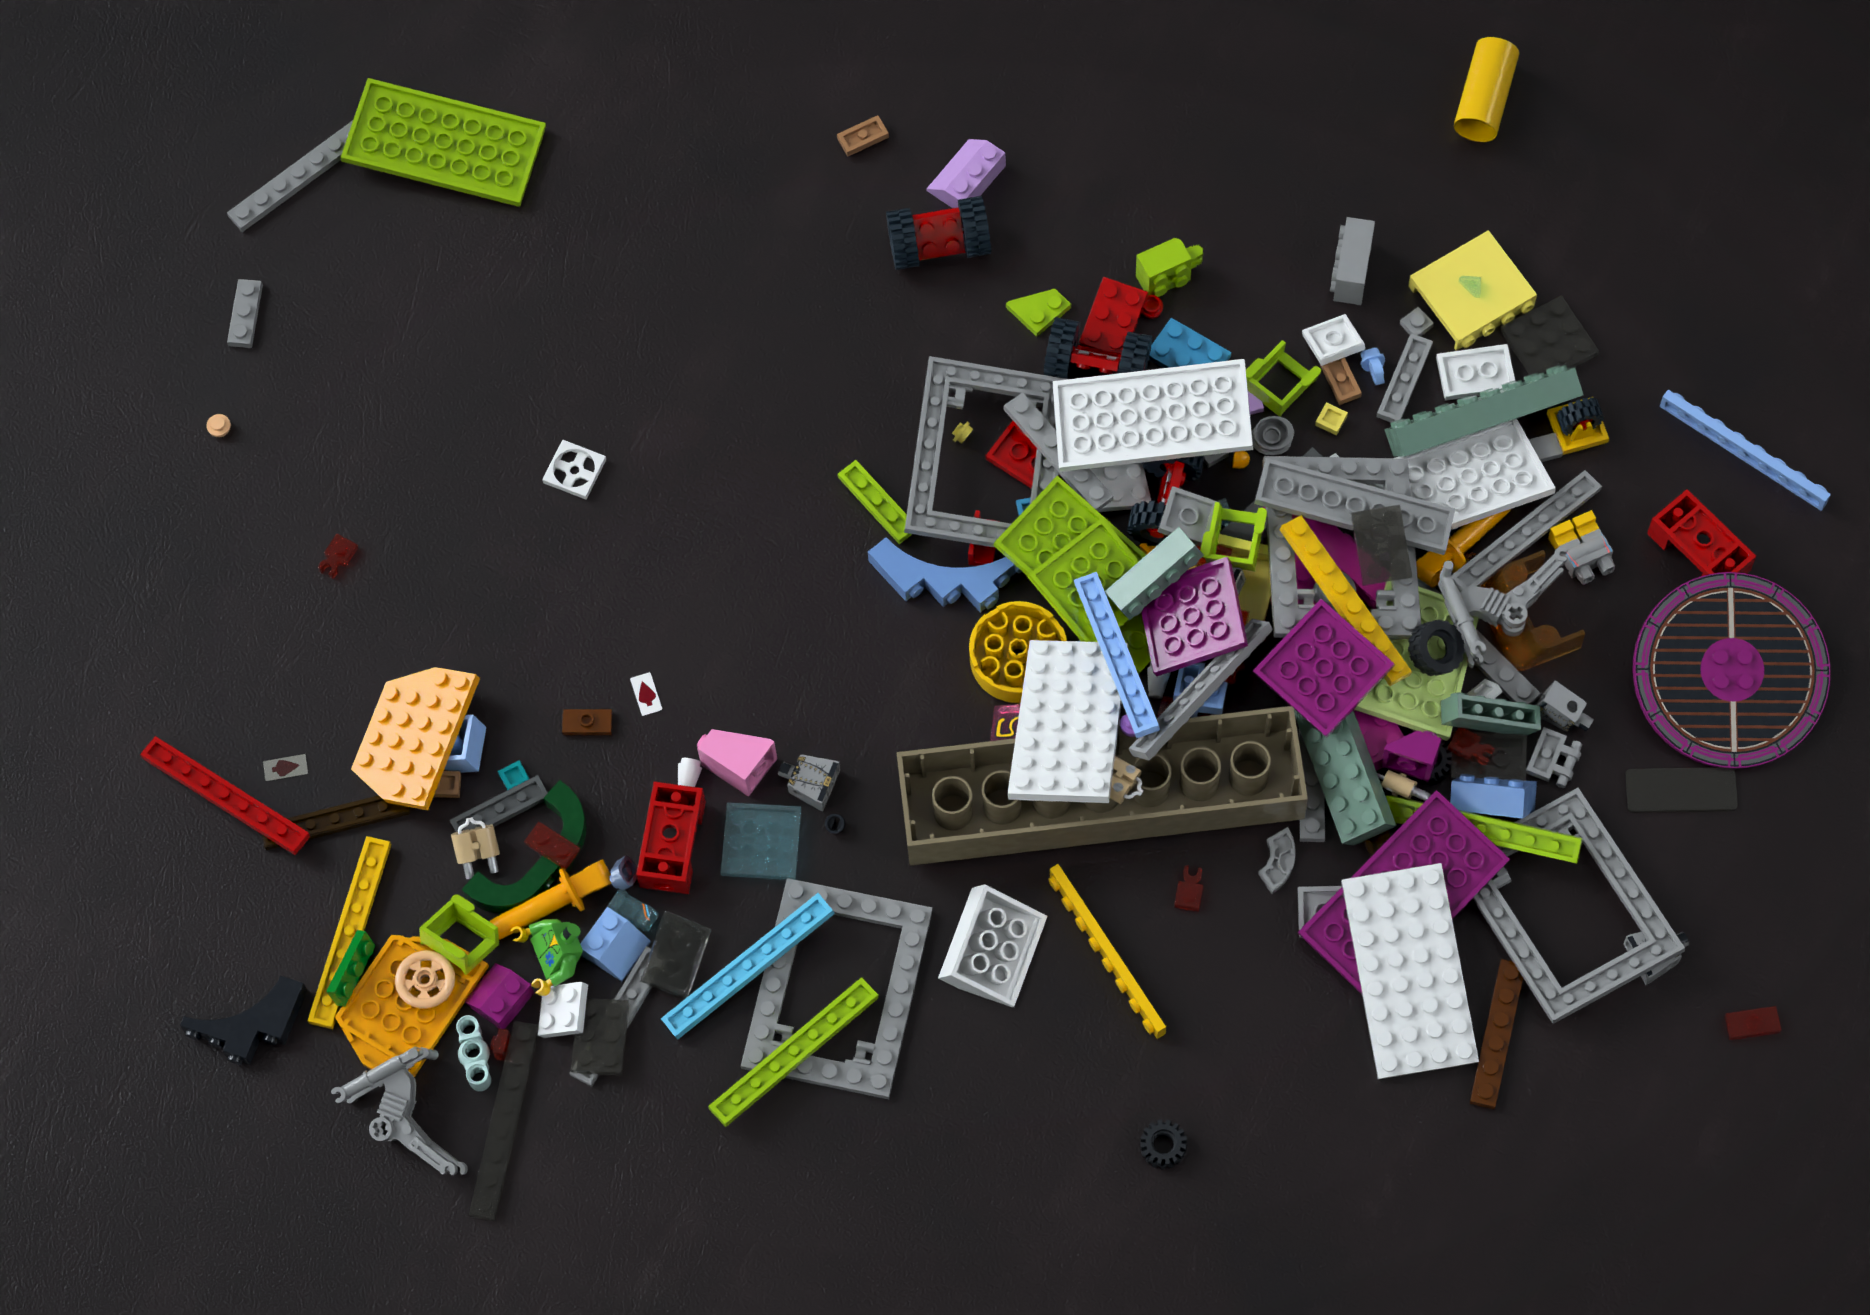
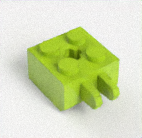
M1177 238L1157 245L1136 255V278L1143 290L1148 292V295L1160 297L1174 287H1182L1191 280V269L1203 262V248L1199 245L1185 248L1183 242Z

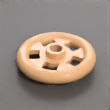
M427 950L415 952L405 958L398 967L395 976L396 990L401 999L407 1004L421 1009L432 1008L443 1003L451 994L455 984V972L450 961L437 952ZM421 961H432L431 968H421ZM409 969L416 971L412 980L405 979ZM443 970L445 979L438 981L436 971ZM424 977L430 978L427 984L421 983ZM413 987L421 992L418 997L413 996L409 992ZM437 987L440 992L430 997L428 992Z

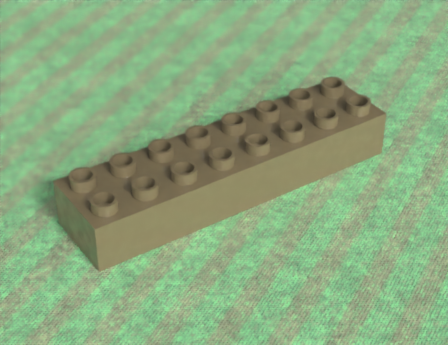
M1292 706L1189 718L1150 760L1132 756L1129 747L1137 739L1136 737L1126 736L1119 726L1115 756L1142 770L1139 778L1142 781L1141 789L1144 790L1141 796L1135 795L1131 799L1125 798L1122 804L1112 799H1109V803L1008 800V787L1016 738L897 752L910 866L1305 819L1308 802L1294 707ZM1138 781L1136 782L1134 787L1131 790H1129L1128 795H1131L1133 792L1138 791Z

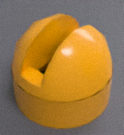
M1246 451L1234 452L1232 468L1241 469L1248 466L1249 454Z

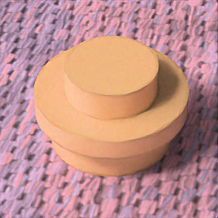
M223 414L213 415L207 421V430L214 437H224L230 431V420Z

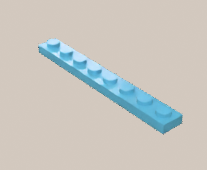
M817 893L663 1016L661 1020L678 1040L835 914L821 895Z

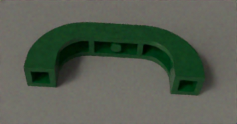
M561 780L544 797L546 806L563 821V829L559 838L529 872L514 884L498 885L488 880L480 872H477L462 888L464 897L482 910L502 914L554 887L560 876L559 870L561 868H564L566 872L571 869L574 859L578 856L584 845L587 824L578 797Z

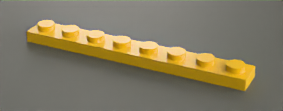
M1302 515L1281 525L1279 530L1338 614L1395 664L1384 677L1388 685L1392 686L1410 676L1412 671Z
M366 836L309 1014V1024L329 1029L334 1028L335 1016L339 1012L340 1006L334 1003L326 991L356 931L365 930L391 848L390 841Z
M1059 864L1050 868V878L1048 879L1054 891L1059 890L1064 897L1061 900L1065 908L1069 912L1071 910L1077 917L1075 922L1082 932L1086 931L1090 939L1088 941L1095 952L1099 951L1103 956L1102 963L1109 973L1112 971L1116 976L1115 982L1122 993L1126 992L1130 997L1129 1004L1136 1014L1140 1012L1144 1019L1142 1023L1149 1034L1153 1033L1157 1039L1165 1035V1024Z

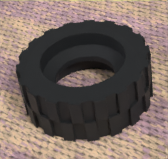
M1434 620L1417 626L1416 630H1413L1412 636L1409 638L1408 652H1410V659L1413 661L1414 666L1421 673H1426L1428 676H1438L1450 673L1460 666V662L1463 661V654H1465L1464 640H1462L1461 633L1456 629L1455 625H1451L1448 621ZM1432 636L1442 638L1445 644L1446 654L1440 660L1433 659L1428 652L1427 642Z

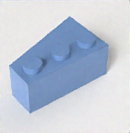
M1460 774V777L1452 780L1450 803L1460 811L1523 819L1535 811L1537 781L1502 780L1497 777L1475 778V775Z

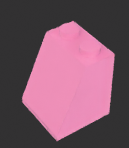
M711 729L708 735L704 734L697 744L701 765L748 797L777 760L775 742L768 738Z

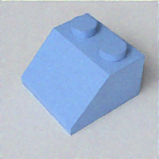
M474 715L465 716L444 770L460 771L461 773L479 772L486 726Z
M607 907L581 942L583 949L581 956L622 982L651 941L630 921Z

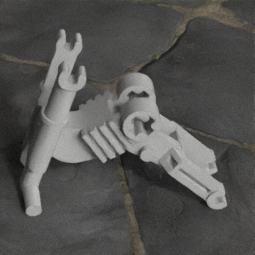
M1566 547L1557 548L1554 555L1531 578L1516 586L1507 594L1500 593L1492 587L1489 589L1477 586L1467 587L1460 592L1451 576L1454 566L1453 562H1444L1438 586L1445 600L1444 604L1453 625L1460 631L1462 640H1464V649L1470 668L1474 667V659L1478 660L1479 665H1482V654L1486 652V646L1480 641L1474 627L1473 616L1483 619V621H1487L1495 627L1500 624L1503 632L1508 636L1520 635L1525 627L1528 614L1527 608L1536 602L1538 597L1563 574V568L1560 567L1566 563L1567 558L1560 556V554H1567L1568 549Z
M413 1047L368 1072L367 1070L364 1071L363 1075L347 1084L331 1090L332 1094L341 1093V1096L336 1099L337 1103H343L346 1100L347 1103H355L359 1097L378 1086L382 1087L384 1084V1096L377 1110L380 1117L374 1119L369 1126L371 1137L377 1141L399 1140L405 1147L413 1151L441 1174H447L449 1171L451 1175H456L458 1167L461 1169L460 1174H467V1165L464 1162L458 1161L432 1141L411 1117L414 1105L417 1102L415 1101L416 1080L408 1069L414 1067V1064L423 1059L436 1060L439 1055L436 1050Z

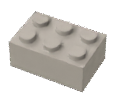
M1347 217L1346 225L1340 226L1330 292H1334L1333 301L1356 305L1362 304L1375 221Z

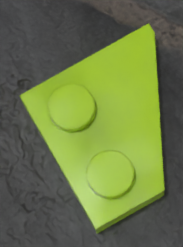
M1051 289L1008 301L1006 308L1038 337L1053 324L1055 317L1060 318L1071 309V303L1056 289Z

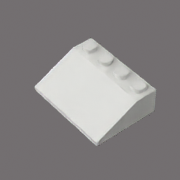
M985 884L972 888L938 979L958 989L1014 1007L1047 916Z

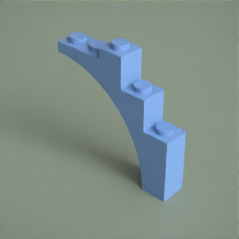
M884 538L868 551L869 562L905 601L911 597L916 598L919 596L924 587L943 607L948 603H954L960 597V593H963L980 613L986 608H992L998 602L999 589L997 587L1002 588L1009 582L1012 575L1016 572H1022L1007 557L988 564L966 568H951L929 564L903 552L888 538Z

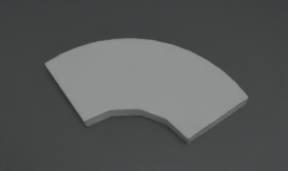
M1288 827L1269 837L1266 841L1270 850V858L1266 866L1259 871V876L1271 894L1275 893L1285 884L1293 870L1296 850L1293 836Z

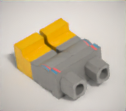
M1592 510L1572 518V523L1568 520L1550 528L1548 539L1556 550L1559 547H1566L1568 549L1566 555L1560 554V556L1567 558L1564 565L1569 570L1571 578L1577 577L1581 584L1585 585L1594 580L1595 575L1592 569L1596 567L1599 568L1602 575H1608L1614 571L1613 550L1598 527Z

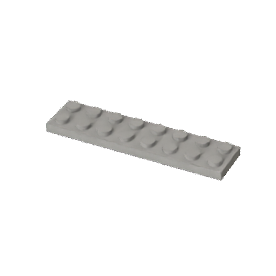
M1269 458L1265 459L1254 502L1256 505L1297 516L1302 515V517L1442 555L1445 554L1455 513V508Z

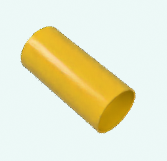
M1485 37L1476 43L1454 122L1455 131L1466 139L1477 142H1489L1497 136L1519 57L1518 48L1511 42L1496 37Z

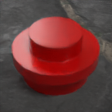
M1148 295L1141 313L1147 318H1156L1163 311V302L1155 295Z

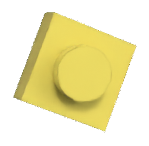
M1326 402L1316 420L1315 426L1337 436L1347 418L1348 412Z

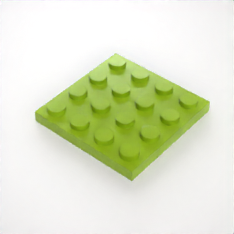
M1102 517L1032 571L1028 578L1081 642H1098L1075 587L1074 580L1097 572L1103 589L1106 591L1137 564L1139 560ZM1106 594L1118 626L1121 628L1129 619Z

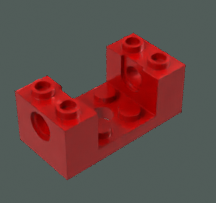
M1688 489L1652 518L1647 533L1663 550H1666L1671 544L1675 545L1702 572V576L1722 572L1748 574L1756 559V555ZM1704 534L1709 537L1710 542L1702 544L1697 540V536Z
M661 782L653 783L636 873L640 888L689 894L693 874L691 856L697 824L702 825L706 803L703 788ZM667 828L677 830V834L673 838L664 837L663 832Z

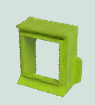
M1283 340L1264 359H1256L1246 369L1248 391L1279 417L1312 382L1317 380L1321 373V369L1318 366H1314L1308 371L1285 353L1286 342ZM1277 362L1301 379L1283 400L1259 383Z
M1215 502L1210 531H1206L1203 534L1200 549L1206 562L1210 563L1228 557L1232 567L1256 571V562L1261 536L1265 527L1267 510L1265 508H1258L1257 513L1224 509L1220 502ZM1222 520L1255 525L1249 559L1216 554Z
M453 895L449 902L419 928L420 941L422 945H427L460 967L464 974L467 975L499 945L498 927L474 912V904L460 895ZM456 921L484 939L468 955L451 942L440 937Z

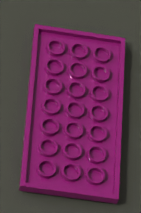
M1436 790L1351 878L1441 863L1451 917L1453 919L1506 865L1510 858ZM1341 887L1298 931V934L1362 994L1344 893Z

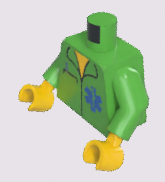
M545 919L530 924L529 928L526 929L515 926L510 930L513 933H521L519 938L513 939V941L520 943L526 942L529 935L533 936L530 940L546 977V981L535 979L531 983L532 987L540 988L535 992L536 994L547 996L552 985L556 987L574 975L576 964L583 952L578 940L581 931L576 924L570 922L562 923L558 919Z

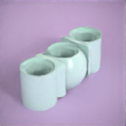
M466 1015L461 1017L456 1024L461 1044L458 1050V1058L460 1063L464 1065L466 1078L471 1088L476 1091H484L491 1084L489 1065L487 1063L490 1049L483 1040L482 1030L477 1019ZM467 1026H475V1030L472 1033H463ZM471 1050H480L477 1057H468V1053ZM484 1073L485 1076L481 1081H473L475 1074Z

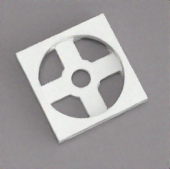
M562 440L542 481L544 484L587 500L606 462V456ZM567 452L577 453L573 462L568 463L561 460L563 454ZM587 457L594 461V472L583 467ZM572 467H578L579 472L577 474H572L570 472V469ZM556 469L566 473L563 484L554 476ZM584 479L588 481L584 485L572 487L576 480Z

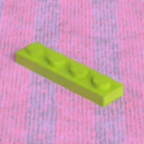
M857 460L838 473V478L898 544H901L912 535L904 533L907 514Z

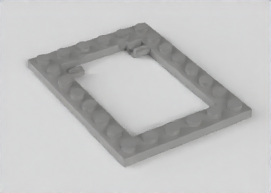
M929 356L904 533L994 547V542L1011 523L932 511L946 407L963 409L965 392H972L973 389L1016 397L1023 392L1035 407H1042V412L1040 411V413L1056 430L1053 381L1068 379ZM948 392L955 393V397L948 396ZM1038 449L1036 452L1030 504L1059 475L1057 470Z
M1264 456L1262 460L1263 466L1265 459L1269 458L1362 484H1384V490L1411 497L1408 459ZM1265 507L1267 510L1266 524L1274 638H1284L1314 607L1313 600L1315 595L1314 589H1297L1295 552L1279 530L1281 525L1292 520V514ZM1388 540L1392 590H1377L1376 609H1371L1370 613L1389 639H1409L1412 636L1413 630H1416V627L1421 625L1415 547ZM1298 600H1303V604H1298ZM1386 601H1393V606H1386Z
M1579 788L1572 790L1514 823L1571 835L1569 831L1574 829L1577 833L1574 836L1583 838L1582 843L1647 941L1561 988L1498 890L1511 882L1506 869L1503 867L1497 873L1498 877L1494 880L1491 879L1473 897L1475 904L1553 1024L1685 952V947ZM1497 846L1507 857L1519 851Z
M787 878L775 927L819 893L834 911V915L901 928L902 931L875 1044L858 1040L855 1057L853 1060L845 1059V1063L810 1056L785 1078L889 1099L933 908ZM797 945L764 970L741 1062V1069L751 1071L794 1033V1027L781 1025L778 1022ZM775 1034L782 1035L781 1042L774 1040ZM866 1052L873 1054L871 1060L865 1059Z

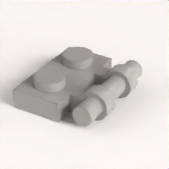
M1543 727L1525 773L1549 782L1552 774L1557 775L1559 778L1556 785L1560 788H1565L1567 782L1572 779L1574 774L1572 770L1575 762H1578L1580 759L1582 743L1573 741L1571 747L1564 745L1566 735ZM1559 755L1566 757L1563 766L1556 764Z

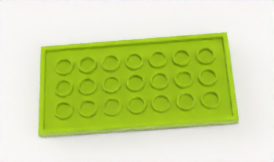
M368 78L341 154V162L520 207L546 129V123Z
M1058 475L993 544L995 548L1028 576L1037 567L1103 517L1139 561L1146 556L1140 548ZM1142 612L1120 628L1125 643H1128V650L1138 675L1151 661Z

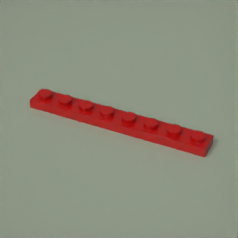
M156 736L140 754L143 760L294 855L299 852L310 838V834L306 830Z

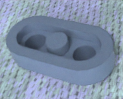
M624 856L616 861L609 877L612 885L622 891L633 886L637 879V866L629 856Z

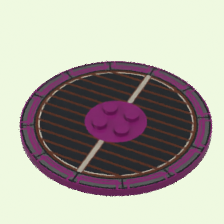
M1722 572L1704 575L1680 585L1654 607L1645 620L1635 644L1633 681L1637 699L1646 719L1655 732L1669 746L1680 754L1708 766L1740 769L1759 766L1785 755L1811 732L1819 720L1828 697L1830 660L1826 642L1817 622L1808 609L1794 595L1781 586L1755 575Z

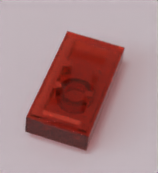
M1776 1006L1725 1014L1730 1040L1781 1032Z

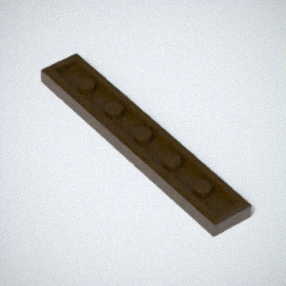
M378 795L286 819L309 832L310 838L308 840L409 815L410 809L406 806L387 803ZM262 835L266 850L281 847Z

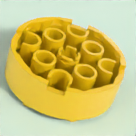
M1014 601L998 605L997 608L986 615L984 614L979 619L970 637V665L976 681L987 693L1006 702L1021 703L1030 640L1067 641L1063 627H1061L1051 612L1033 603ZM1023 650V652L1019 653L1018 655H1016V653H1014L1013 651Z

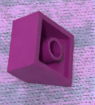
M1415 731L1385 746L1381 767L1429 782L1438 757L1442 738L1437 737L1435 733L1430 731Z
M495 963L468 996L465 1004L503 1032L533 996L534 991L531 984L515 972Z

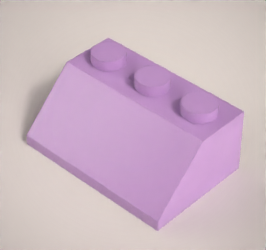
M969 139L926 190L951 208H958V199L981 196L1006 166L1005 152L987 140Z

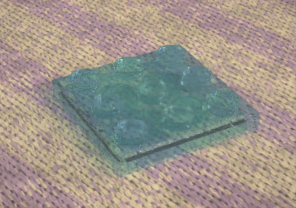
M727 802L721 876L786 880L789 878L796 880L801 806Z

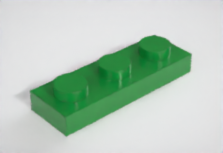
M356 931L326 991L337 1006H346L370 956L373 954L376 945L366 931Z

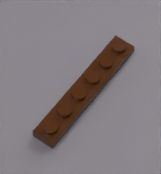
M1504 959L1500 961L1469 1103L1489 1109H1495L1523 981V977L1513 961Z

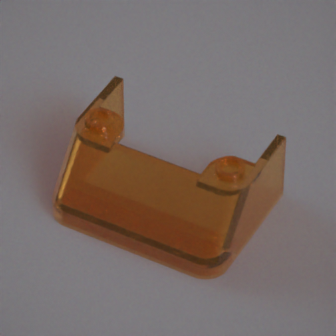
M1544 550L1507 564L1480 587L1489 589L1492 587L1500 593L1507 594L1516 586L1525 582L1528 574L1538 571L1543 566L1546 555ZM1528 614L1524 630L1518 636H1508L1503 632L1500 624L1497 627L1490 624L1506 659L1518 671L1527 670L1580 649L1585 637L1584 630L1561 638L1553 626L1542 625L1534 628Z

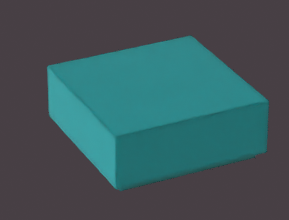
M520 760L498 771L507 790L530 779Z

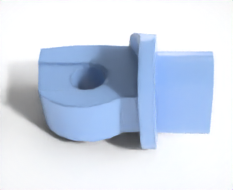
M1378 348L1362 351L1360 353L1362 368L1370 372L1375 386L1384 384L1383 365L1385 363V356L1380 354Z

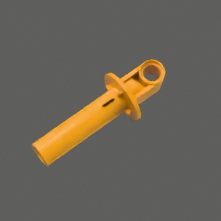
M1511 509L1461 526L1449 538L1444 555L1429 551L1416 561L1417 578L1431 588H1434L1439 583L1440 573L1445 561L1453 562L1452 573L1458 571L1466 564L1463 554L1505 517Z
M602 859L586 867L583 871L571 877L564 868H561L559 870L561 875L559 877L560 884L491 919L490 922L498 927L499 939L501 940L513 934V932H510L513 927L524 928L567 904L572 903L580 911L585 910L582 901L584 896L612 884L609 878L611 873L604 860Z

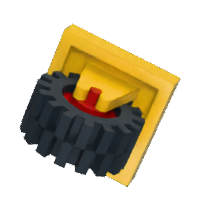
M1593 397L1584 398L1583 400L1579 399L1576 402L1547 410V416L1554 433H1556L1563 455L1608 443L1609 436L1603 423L1604 416L1597 399Z

